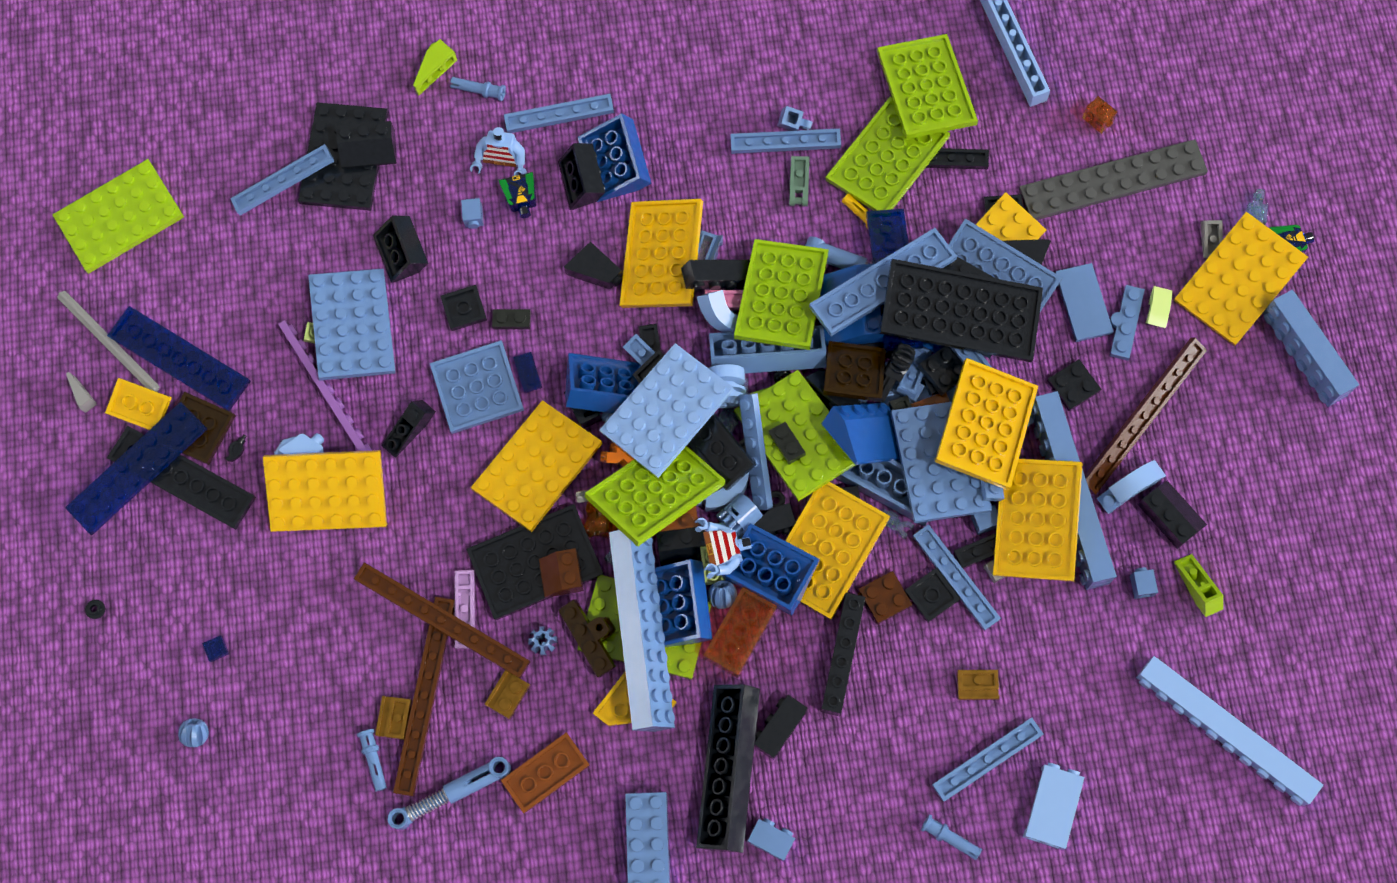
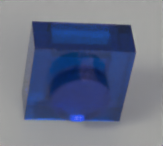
M221 635L202 643L210 662L229 655L224 638Z

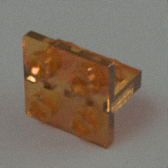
M589 501L587 502L584 528L588 538L594 536L610 538L609 532L616 531L617 527Z

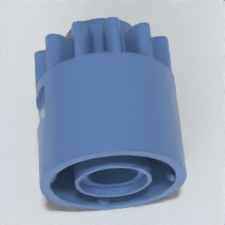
M740 493L716 515V518L720 521L719 524L735 530L739 539L746 532L750 523L754 525L763 515L747 496Z

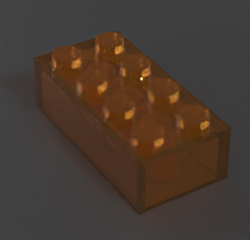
M742 587L705 651L704 659L739 678L774 617L777 605Z

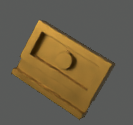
M505 670L485 705L504 717L511 719L529 689L530 684Z
M957 670L958 700H999L998 670Z
M382 696L375 736L404 740L412 700Z

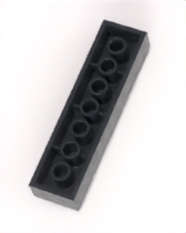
M745 684L714 685L696 848L743 853L760 695L759 688Z

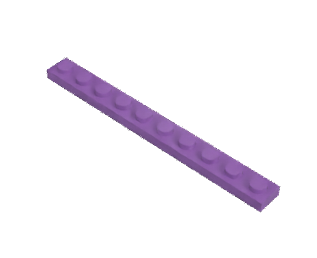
M285 320L278 325L358 451H373L368 443L364 445L361 439L364 436L358 428L354 429L352 426L354 421L350 414L343 412L342 409L345 406L339 398L335 399L333 396L335 391L330 383L326 384L324 380L319 381L318 369L314 366L317 362L311 353L307 355L305 352L307 347L303 340L296 338L295 335L298 333L292 324L288 325Z

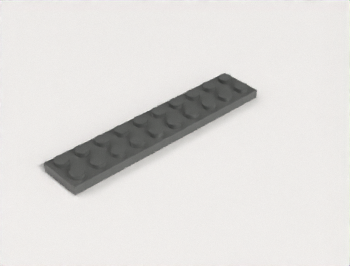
M1196 139L1022 185L1019 187V191L1026 211L1034 219L1039 220L1203 176L1208 173Z

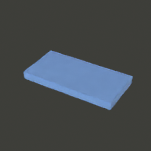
M1092 263L1056 271L1055 273L1062 277L1058 286L1075 341L1079 342L1113 334L1114 331Z

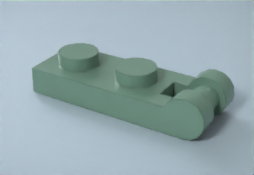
M791 156L789 206L797 204L802 205V207H808L809 157ZM795 193H803V196L795 197Z

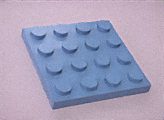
M502 340L430 363L452 434L524 411Z

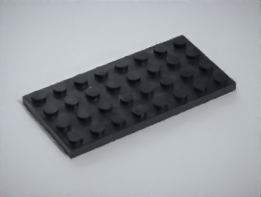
M892 259L879 334L1031 363L1034 359L1043 288Z

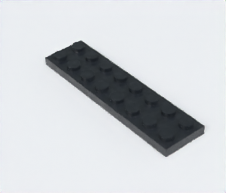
M658 349L633 374L639 383L663 358L665 352L662 349ZM715 414L710 417L688 443L704 462L725 479V485L723 486L725 490H730L756 465Z
M129 426L126 427L107 456V459L235 530L256 499V496Z

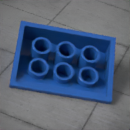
M621 113L578 136L579 143L593 144L594 151L597 154L596 159L601 170L602 182L605 186V194L597 202L636 192L652 184L632 118Z
M875 263L854 265L825 274L820 297ZM878 307L833 336H830L823 327L826 347H828L829 341L850 344L882 342L884 334H879L882 320L881 307Z
M568 353L565 390L566 407L614 414L640 384L633 374L641 365L636 362Z
M884 403L833 406L821 423L855 465L900 460L890 414L891 411L889 406Z
M750 523L742 538L749 537L752 548L741 551L743 561L739 563V566L731 574L722 575L725 581L731 582L738 588L792 616L807 589L820 559Z
M689 559L655 568L658 579L657 589L660 596L659 605L660 613L662 614L665 647L713 640L703 562Z

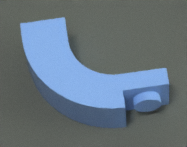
M723 290L697 296L700 310L711 326L721 332H735L738 315L731 312L728 308Z
M1153 460L1116 482L1097 499L1106 512L1110 514L1141 491L1155 485L1166 475L1156 461Z
M749 472L730 490H725L723 487L696 506L706 504V512L721 511L740 493L744 494L749 481Z

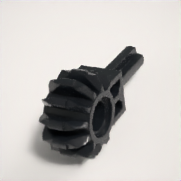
M899 343L893 350L884 368L886 376L883 380L881 403L886 400L896 380L901 382L914 360L915 349L908 344Z

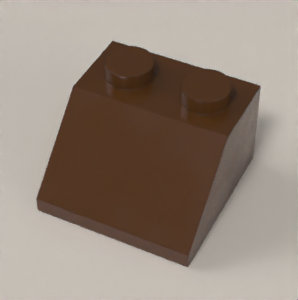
M576 548L557 551L539 559L545 598L584 591Z

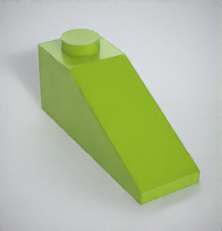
M441 39L432 43L426 51L413 84L418 96L457 61L455 52Z
M1190 554L1174 561L1190 595L1203 615L1207 617L1223 610V594L1196 558Z

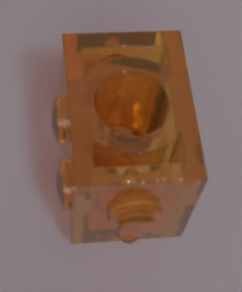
M1097 96L1093 102L1087 105L1082 118L1102 134L1108 127L1113 125L1118 112Z

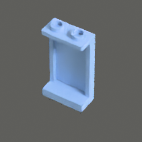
M1048 763V765H1043L1041 768L1040 781L1023 838L1064 850L1067 847L1085 777L1079 776L1080 772L1072 769L1064 771L1060 769L1059 765Z

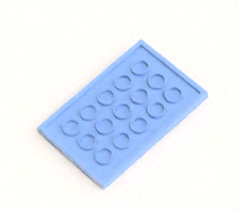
M675 343L602 426L600 432L659 478L729 397L734 388Z

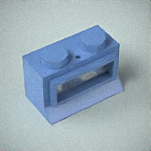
M702 230L699 238L697 260H716L719 246L723 245V235H715Z

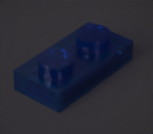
M528 352L513 357L524 393L543 388L532 353Z

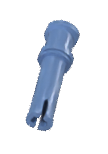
M456 77L451 79V83H453L450 85L451 88L482 94L484 98L492 97L497 98L499 101L504 100L506 93L505 85L497 86L492 85L491 82L479 83Z
M369 729L356 735L360 738L362 745L361 753L366 756L375 792L386 789L387 786L377 753L379 745H376L373 735L375 731L374 729ZM374 765L376 766L378 775H376Z
M930 814L921 827V831H927L936 837L937 841L943 840L974 860H977L982 851V848L949 830L947 824H941L934 820Z

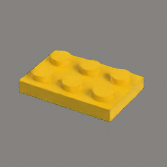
M118 378L105 413L159 433L172 397Z

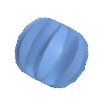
M724 580L713 583L708 590L709 602L718 609H726L733 606L737 600L736 587L731 582Z
M540 626L538 632H535L533 629L530 633L534 637L528 638V645H534L531 651L535 654L541 650L540 655H547V650L550 649L553 652L555 649L552 644L557 643V636L551 637L555 631L551 628L545 631V626ZM545 637L547 642H543L541 645L539 639L543 640Z
M196 718L185 720L178 730L179 741L187 747L203 745L209 735L207 724L203 720Z

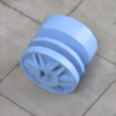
M733 364L709 367L708 369L734 388V391L719 408L740 406L738 395L746 393L745 387L742 386L745 383L744 368Z

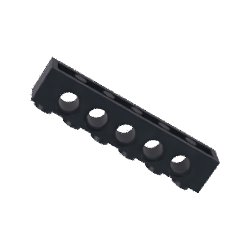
M846 593L821 708L822 713L841 716L866 598L864 596Z

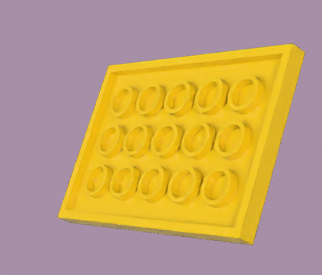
M702 199L631 202L620 306L622 308L693 306L694 289H686L681 268L689 260H697L703 209Z
M1245 212L1175 297L1174 301L1232 345L1236 346L1302 266L1308 256L1248 212Z
M966 358L959 376L935 462L1009 490L1012 485L1038 386Z
M542 400L471 486V489L532 532L603 443L600 439Z
M380 450L263 456L271 532L387 526Z
M1018 459L1011 488L1009 490L1003 489L1004 499L999 501L994 576L1074 582L1082 462Z
M831 482L814 491L786 539V542L820 559L801 602L832 619L891 516Z

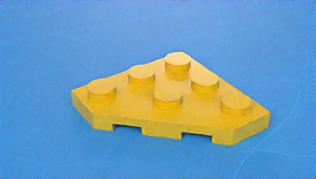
M1006 192L975 224L1001 241L1038 240L1046 231L1036 219Z
M626 672L623 673L593 712L597 718L608 726L632 723ZM672 699L673 708L677 704V702L674 699Z

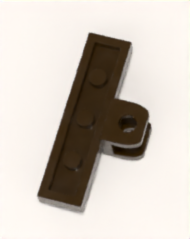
M573 599L559 609V613L598 678L602 677L614 669L616 665L601 642L612 636L616 631L610 618L598 617L590 622L577 599Z

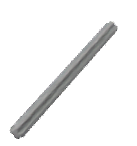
M66 291L59 292L58 300L145 388L158 392L160 386Z

